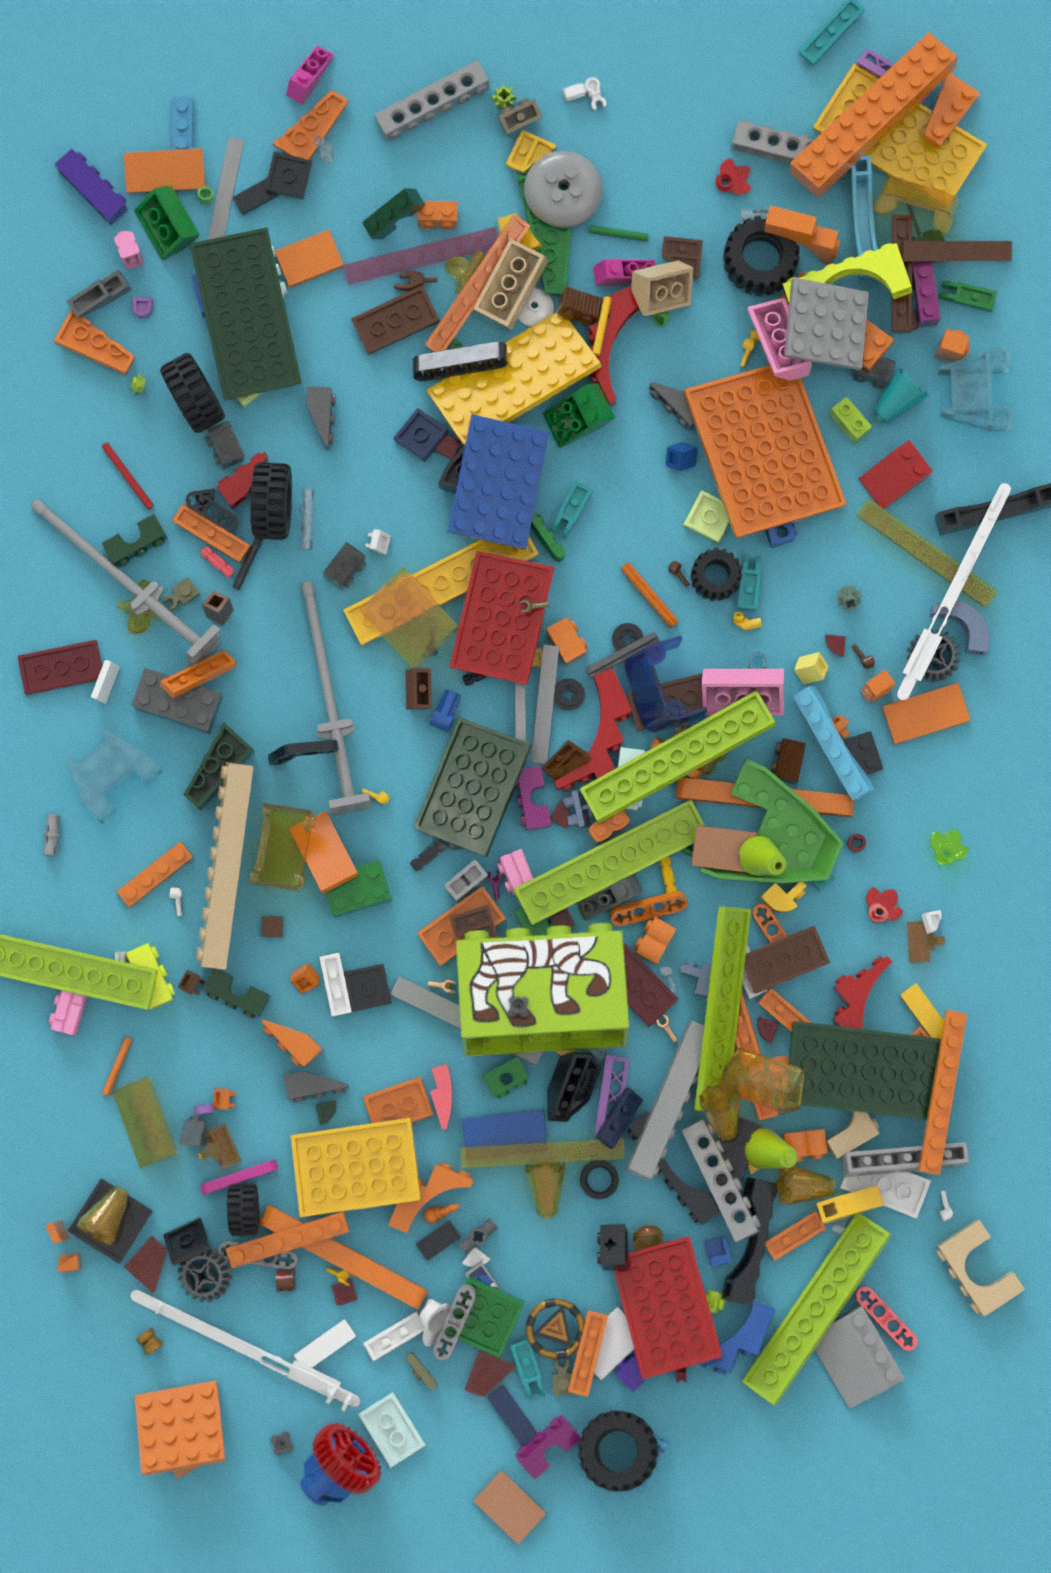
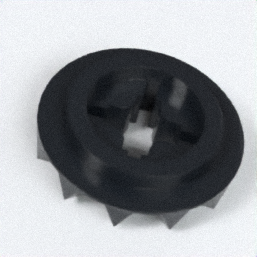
M623 623L614 630L612 643L617 651L627 646L626 642L622 640L626 636L627 631H629L630 638L636 639L630 641L629 645L644 637L637 625Z
M567 678L556 684L554 701L562 710L571 711L583 703L585 691L580 682ZM567 686H569L570 692L575 694V696L571 697V703H569L567 697L560 696L566 693Z

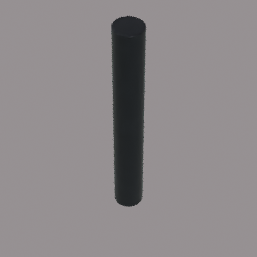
M254 538L232 586L233 588L240 590L263 539Z

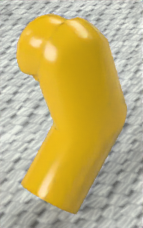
M735 612L733 615V623L743 631L762 627L759 617L749 620L743 616L742 612Z

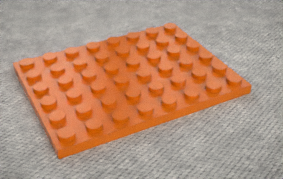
M768 365L684 389L683 393L735 539L839 509L847 505L801 378L790 381L774 376L771 366Z

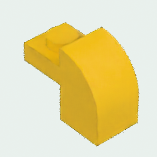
M798 882L786 894L774 883L759 899L771 910L778 913H787L798 906L793 899L795 898L798 901L806 893L803 889L807 885L804 882Z

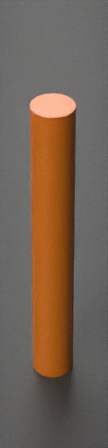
M124 1038L102 1094L110 1096L133 1039Z

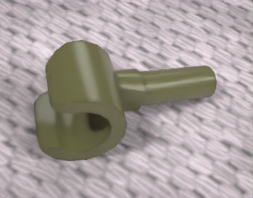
M526 600L520 602L522 605L528 604L526 610H520L526 614L536 608L549 607L548 602L536 604Z

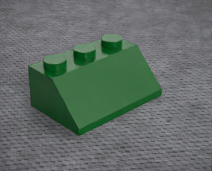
M172 186L154 188L134 209L162 260L189 247L190 243H193L200 236Z

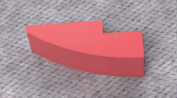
M447 1064L432 1069L438 1089L430 1091L442 1130L447 1129L452 1107V1085Z

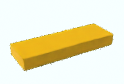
M915 983L899 996L929 1037L941 1039L944 1020L918 984Z

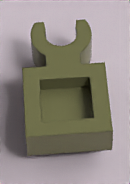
M187 577L172 588L175 594L165 596L163 601L166 603L168 600H172L173 605L169 609L174 611L178 607L179 602H182L185 606L199 596L200 593Z
M566 1358V1364L563 1367L559 1366L558 1360L555 1359L554 1366L558 1373L552 1374L553 1395L574 1394L568 1392L572 1372L567 1373V1369L570 1366L569 1359Z

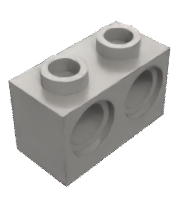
M474 860L445 883L444 888L458 902L488 878V875L479 863Z

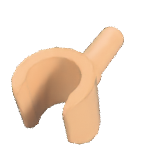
M446 980L444 983L428 981V986L442 988L451 994L456 993V991L450 990L451 985H458L456 982Z
M663 1015L667 1020L666 1024L661 1025L657 1019V1025L668 1033L674 1043L677 1041V1038L669 1026L668 1017Z

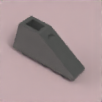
M655 382L650 383V395L655 400L659 399L664 404V409L669 414L673 413L678 418L677 422L683 428L687 427L691 430L695 424L684 393Z
M308 386L307 409L326 450H329L330 444L333 445L334 433H331L330 430L331 425L335 424V413H332V406L336 405V394H333L332 387Z
M635 874L583 899L577 905L584 920H587L642 893L643 890Z
M304 1071L283 1075L288 1100L293 1099V1103L305 1101V1096L313 1095V1099L324 1097L325 1092L333 1091V1094L343 1093L345 1088L349 1087V1084Z

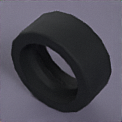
M592 1161L581 1171V1187L591 1198H608L618 1187V1172L614 1166L606 1161ZM594 1168H604L611 1175V1185L605 1191H594L588 1185V1174Z

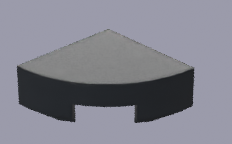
M215 489L198 491L212 501L215 498ZM195 495L196 504L201 506L198 510L202 511L208 502L204 500V503L199 502V496Z

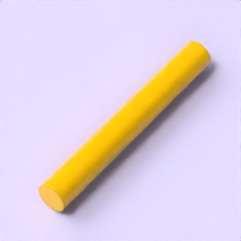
M607 296L603 299L593 347V353L596 356H600L612 300L611 297Z

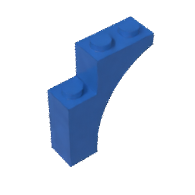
M755 1301L751 1313L742 1328L729 1340L720 1344L723 1358L701 1363L698 1366L706 1368L709 1365L715 1367V1372L725 1375L726 1372H732L739 1350L742 1351L741 1355L748 1358L759 1357L775 1309Z

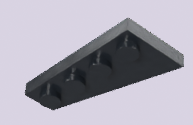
M724 1111L721 1144L725 1152L722 1154L725 1160L729 1159L734 1170L731 1173L734 1179L738 1178L741 1183L749 1163L745 1155L746 1143H749L751 1134L763 1126ZM725 1174L720 1175L718 1178L720 1186H724L728 1181ZM730 1193L727 1196V1200L733 1202L736 1195Z

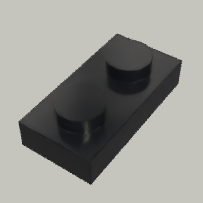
M449 1220L416 1243V1245L428 1261L461 1236Z

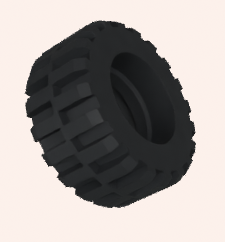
M761 215L755 216L754 220L747 218L743 224H737L734 231H731L728 236L723 253L724 270L729 273V280L731 282L735 281V287L739 290L743 287L745 288V293L750 294L753 291L756 292V296H762L763 292L771 295L774 293V290H782L784 288L783 283H786L795 274L800 258V247L796 244L797 242L764 232L766 219H761ZM754 241L770 243L779 253L778 265L767 271L753 269L743 258L745 246Z
M184 353L161 367V375L172 397L195 433H201L223 421L225 417L223 409L199 365L190 353Z
M259 462L254 466L250 500V521L252 535L257 539L284 540L288 538L292 510L291 467L286 463Z
M614 1410L599 1414L597 1418L592 1419L588 1423L589 1425L583 1429L581 1433L582 1439H579L578 1458H580V1466L585 1471L586 1477L593 1481L596 1486L608 1491H629L641 1486L650 1478L652 1471L657 1465L656 1461L657 1456H659V1450L654 1431L645 1420L630 1412ZM614 1431L628 1433L635 1440L638 1449L634 1464L623 1471H613L607 1468L599 1455L601 1441L606 1435Z

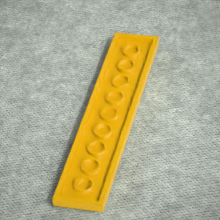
M528 537L525 550L479 540L343 611L361 646L467 593L477 551L529 561L539 556L531 538Z

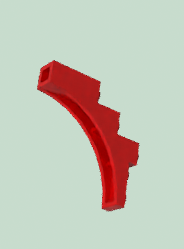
M631 286L607 296L611 297L612 300L600 356H596L601 363V368L590 375L593 384L599 383L610 407L616 405V397L609 375V357L612 345L627 320L640 310L631 291ZM599 322L589 326L587 336L591 345L595 342Z
M613 668L594 675L593 678L599 694L601 710L597 736L588 752L592 758L554 781L557 791L562 789L565 792L573 788V784L578 781L581 784L592 779V775L598 779L615 769L607 751L615 752L624 743V739L615 721L618 720L620 723L629 719L632 709Z
M888 956L876 958L871 962L873 966L869 970L864 968L855 975L857 977L856 980L851 974L847 977L843 974L834 981L836 985L833 989L847 1006V1008L842 1006L834 1012L836 1016L832 1020L837 1026L863 1029V1013L867 997L880 974L892 963Z

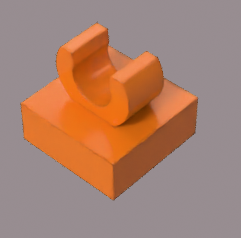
M836 715L832 721L839 735L845 739L850 734L845 728L849 721L844 716Z
M214 1088V1109L229 1110V1107H235L236 1104L230 1103L229 1098L230 1096H236V1093L230 1092V1089Z

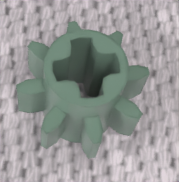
M854 585L844 586L841 591H837L838 605L843 604L844 610L855 609L858 604H861V591H855Z

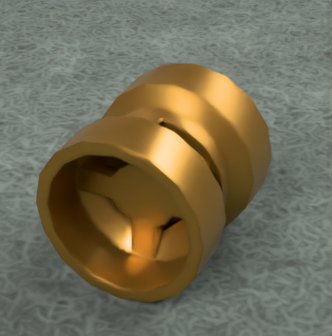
M152 1327L135 1339L139 1345L143 1346V1352L146 1356L163 1345L161 1339H157L155 1336L156 1332Z

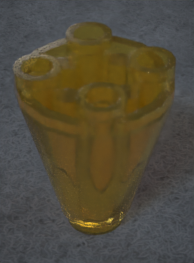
M795 1165L791 1168H780L779 1180L775 1182L781 1205H792L832 1195L835 1189L833 1178Z
M118 1186L110 1189L80 1218L76 1227L86 1233L87 1231L92 1233L91 1238L99 1243L104 1242L111 1246L116 1240L129 1193Z

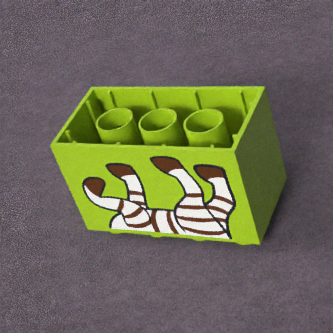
M592 924L588 926V933L574 934L571 933V927L553 926L547 928V935L530 936V930L526 928H514L505 932L506 938L489 939V932L470 931L464 934L465 940L456 941L464 1057L627 1047L629 1018L622 931H613L611 924ZM510 997L528 998V1015L523 1018L519 1015L511 1017L508 1015V1010L510 1009L508 1000Z

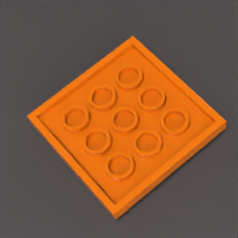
M217 1381L135 1395L143 1476L226 1461Z

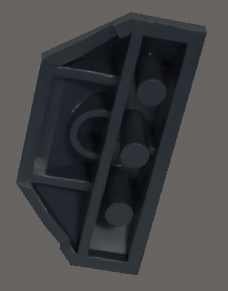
M570 1052L559 1057L547 1089L549 1121L568 1122L572 1115L589 1102L601 1071V1067L592 1053Z

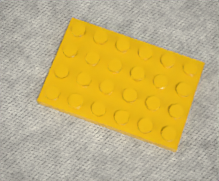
M412 1118L291 1135L300 1217L422 1200Z

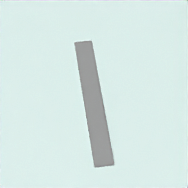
M228 138L208 240L225 236L244 143L243 139Z
M543 645L532 763H547L559 646Z

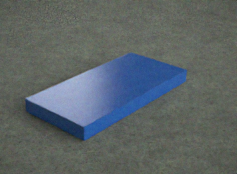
M543 1110L462 1119L466 1160L548 1151Z

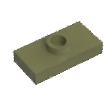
M413 1352L409 1353L406 1359L414 1368L412 1373L419 1381L423 1379L430 1390H433L437 1386V1381Z

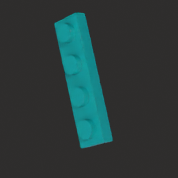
M846 0L801 48L798 54L811 66H814L858 19L865 8L856 0Z

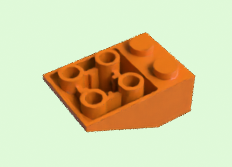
M266 1020L262 1021L264 1024L262 1029L270 1037L275 1036L278 1039L276 1044L284 1052L289 1051L292 1054L290 1059L298 1067L301 1065L307 1067L324 1051L307 1034Z

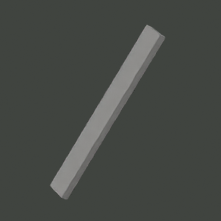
M400 976L398 977L390 995L461 1029L460 1005ZM542 1052L516 1053L514 1055L537 1065Z

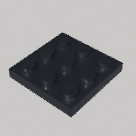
M101 1178L68 1229V1232L120 1264L153 1213V1210Z

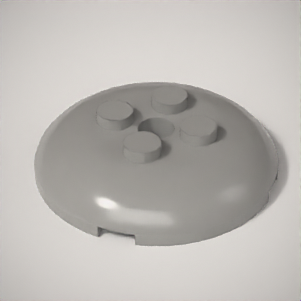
M556 151L544 155L532 165L525 179L524 194L527 205L535 217L553 227L570 228L586 222L594 215L602 200L603 184L597 168L586 157L571 151ZM565 184L569 188L563 191L559 189V186Z

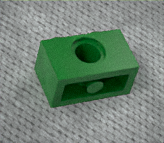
M518 1056L482 1075L493 1098L498 1096L499 1099L510 1094L508 1089L514 1086L516 1089H519L528 1084L526 1080L529 1078ZM504 1073L512 1075L513 1080L508 1085L503 1084L500 1080L501 1075Z

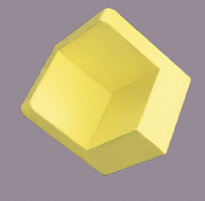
M820 652L799 657L794 671L803 684L824 680L829 666Z

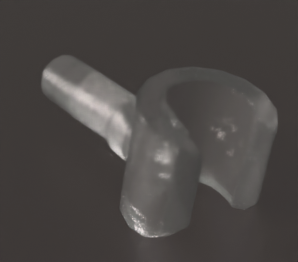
M669 966L660 967L661 978L668 977L673 993L678 992L672 977V969Z
M849 1217L842 1219L841 1223L834 1222L831 1233L841 1235L845 1231V1225Z

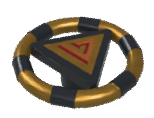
M559 1298L544 1300L536 1305L528 1315L526 1322L527 1340L536 1353L545 1358L557 1360L566 1358L578 1350L585 1321L581 1311L571 1302ZM560 1306L552 1316L533 1332L536 1317L542 1310ZM564 1308L568 1309L577 1320L578 1331L573 1344L571 1343ZM534 1335L569 1346V1348L555 1352L546 1350L535 1339Z

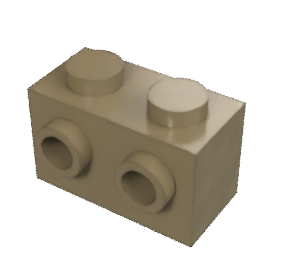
M526 98L518 102V107L511 109V107L500 111L501 115L497 117L505 135H508L541 119L542 115L535 99L529 101Z

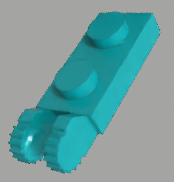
M577 481L574 482L557 513V518L551 528L552 532L555 533L560 526L561 520H564L568 524L562 532V537H567L572 526L575 525L593 489Z
M744 554L741 571L742 578L739 584L737 609L757 611L761 578V556H756L755 570H748L749 555Z
M525 1339L510 1344L528 1399H533V1393L529 1386V1383L533 1381L537 1382L539 1394L541 1396L545 1395L537 1360L528 1340Z

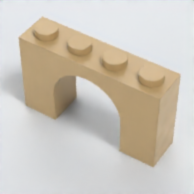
M852 1111L851 1120L847 1127L827 1139V1146L834 1158L838 1159L846 1152H850L878 1135L877 1129H879V1125L874 1118L870 1119L867 1113Z
M976 1219L936 1245L938 1249L936 1254L942 1262L946 1261L950 1267L947 1269L953 1280L957 1278L961 1284L959 1289L964 1297L968 1296L972 1301L970 1306L975 1314L985 1317L1025 1289L1015 1273L1011 1271L995 1282L985 1286L976 1285L968 1278L965 1271L967 1255L975 1247L991 1238L981 1221Z

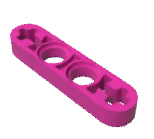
M276 1159L201 1184L202 1194L205 1195L228 1187L230 1184H237L278 1169Z

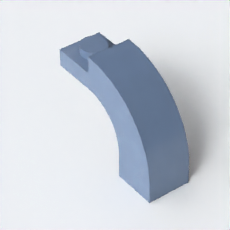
M956 600L947 619L957 621L964 628L967 636L965 653L986 655L989 651L990 640L986 622L972 606ZM936 603V605L930 608L931 617L936 615L941 603ZM945 607L941 608L937 617L946 618L948 609Z

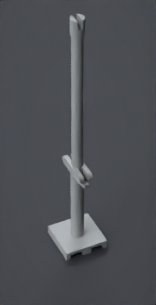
M36 499L31 504V508L37 514L44 517L136 596L131 602L132 612L139 616L151 610L192 645L187 651L188 667L206 659L221 644L219 641L221 635L218 633L220 629L216 625H213L200 637L158 601L164 588L161 586L158 588L157 582L150 583L143 590L49 510V507L42 501Z
M312 581L302 582V593L305 598L329 720L328 723L317 726V737L319 739L337 740L339 751L334 752L343 798L328 801L332 815L372 808L369 793L354 794L343 737L354 732L355 727L351 719L339 720L313 584Z

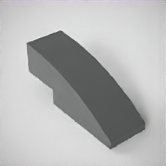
M116 270L102 281L99 279L69 299L67 303L76 317L80 318L111 303L132 288L124 275L119 270Z

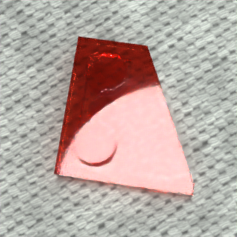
M151 1236L124 1266L152 1293L156 1291L167 1248L154 1236Z
M479 1350L464 1390L485 1397L504 1377L515 1369L516 1364Z

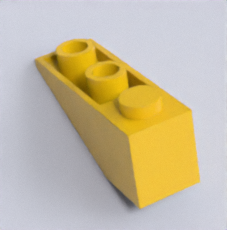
M877 1185L819 1202L817 1206L823 1223L829 1224L884 1206V1202Z

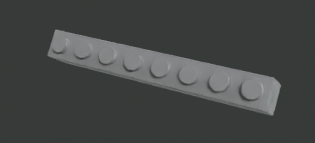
M693 1020L686 1026L625 1169L626 1172L646 1181L656 1177L660 1168L657 1166L659 1159H663L667 1152L665 1145L668 1140L671 1141L675 1133L673 1126L676 1121L679 1122L683 1114L681 1107L683 1103L688 1102L691 1092H689L690 1086L696 1083L699 1076L696 1072L700 1066L704 1026Z

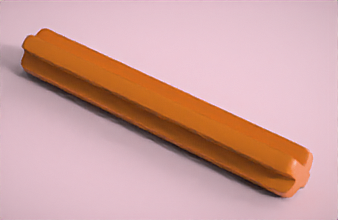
M629 562L623 565L621 571L670 628L678 623V619Z

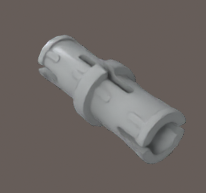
M47 814L46 832L43 835L45 837L43 855H57V841L60 838L58 833L60 815Z

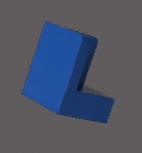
M685 442L668 446L665 465L678 471L695 467L698 448Z
M726 1237L705 1242L711 1266L732 1262Z

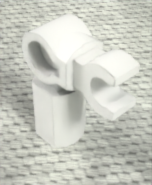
M589 78L586 84L582 85V83L562 90L566 102L583 97L587 93L589 98H592L591 108L593 111L597 109L596 102H600L603 108L606 107V100L601 97L600 82L596 78Z

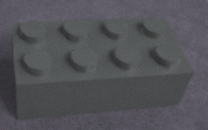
M144 668L131 706L136 710L210 734L223 698L222 694L197 686L172 698L160 687L161 680L169 676Z

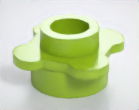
M141 373L137 377L133 376L130 385V388L133 389L132 394H135V392L142 393L146 378L141 377Z

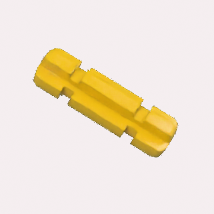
M668 856L659 861L660 867L662 866L661 872L664 885H666V893L677 891L676 886H674L673 869L670 867L671 860Z

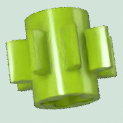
M502 85V88L499 90L495 88L496 95L492 96V101H497L496 109L499 107L503 109L509 106L514 107V103L511 100H516V95L512 94V87L508 89L505 85Z
M708 1290L706 1297L710 1312L718 1314L719 1309L724 1310L726 1300L722 1299V1293Z

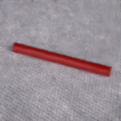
M109 443L103 444L101 447L147 510L151 509L154 504Z

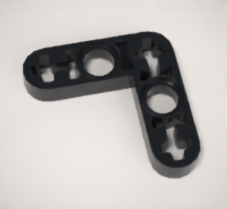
M325 740L283 745L268 754L269 765L285 764L297 756L339 751L338 741Z

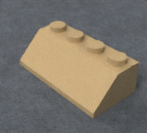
M510 238L473 309L512 331L549 260L544 255Z

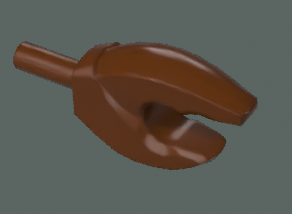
M406 271L400 274L399 278H408L410 282L408 284H395L394 288L409 292L422 285L424 287V283L437 282V277L424 278V275L420 272Z

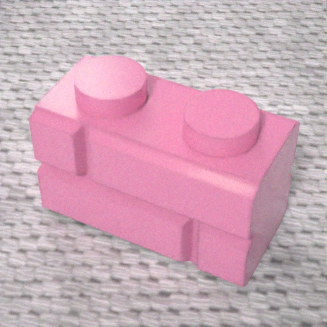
M127 230L119 232L114 240L125 269L130 270L143 265L144 260L133 232H128Z
M522 849L499 857L500 863H497L501 875H506L507 881L504 882L508 893L512 892L513 896H516L513 892L514 888L533 879Z
M61 990V994L57 993L54 1005H57L56 1012L52 1013L49 1019V1025H52L51 1030L77 1036L87 996Z

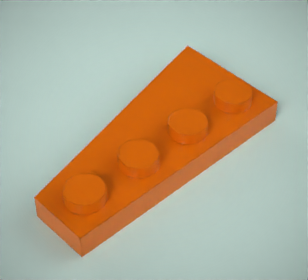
M950 73L944 80L923 139L939 149L977 100L980 92Z
M331 90L308 114L303 115L299 122L290 127L280 139L274 141L273 146L287 155L311 160L349 101Z
M72 309L54 339L55 344L123 375H127L135 360L134 355L116 341L107 337L102 330H98L89 320L83 317L77 318Z

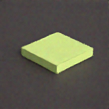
M701 490L683 526L718 544L729 524L722 500Z

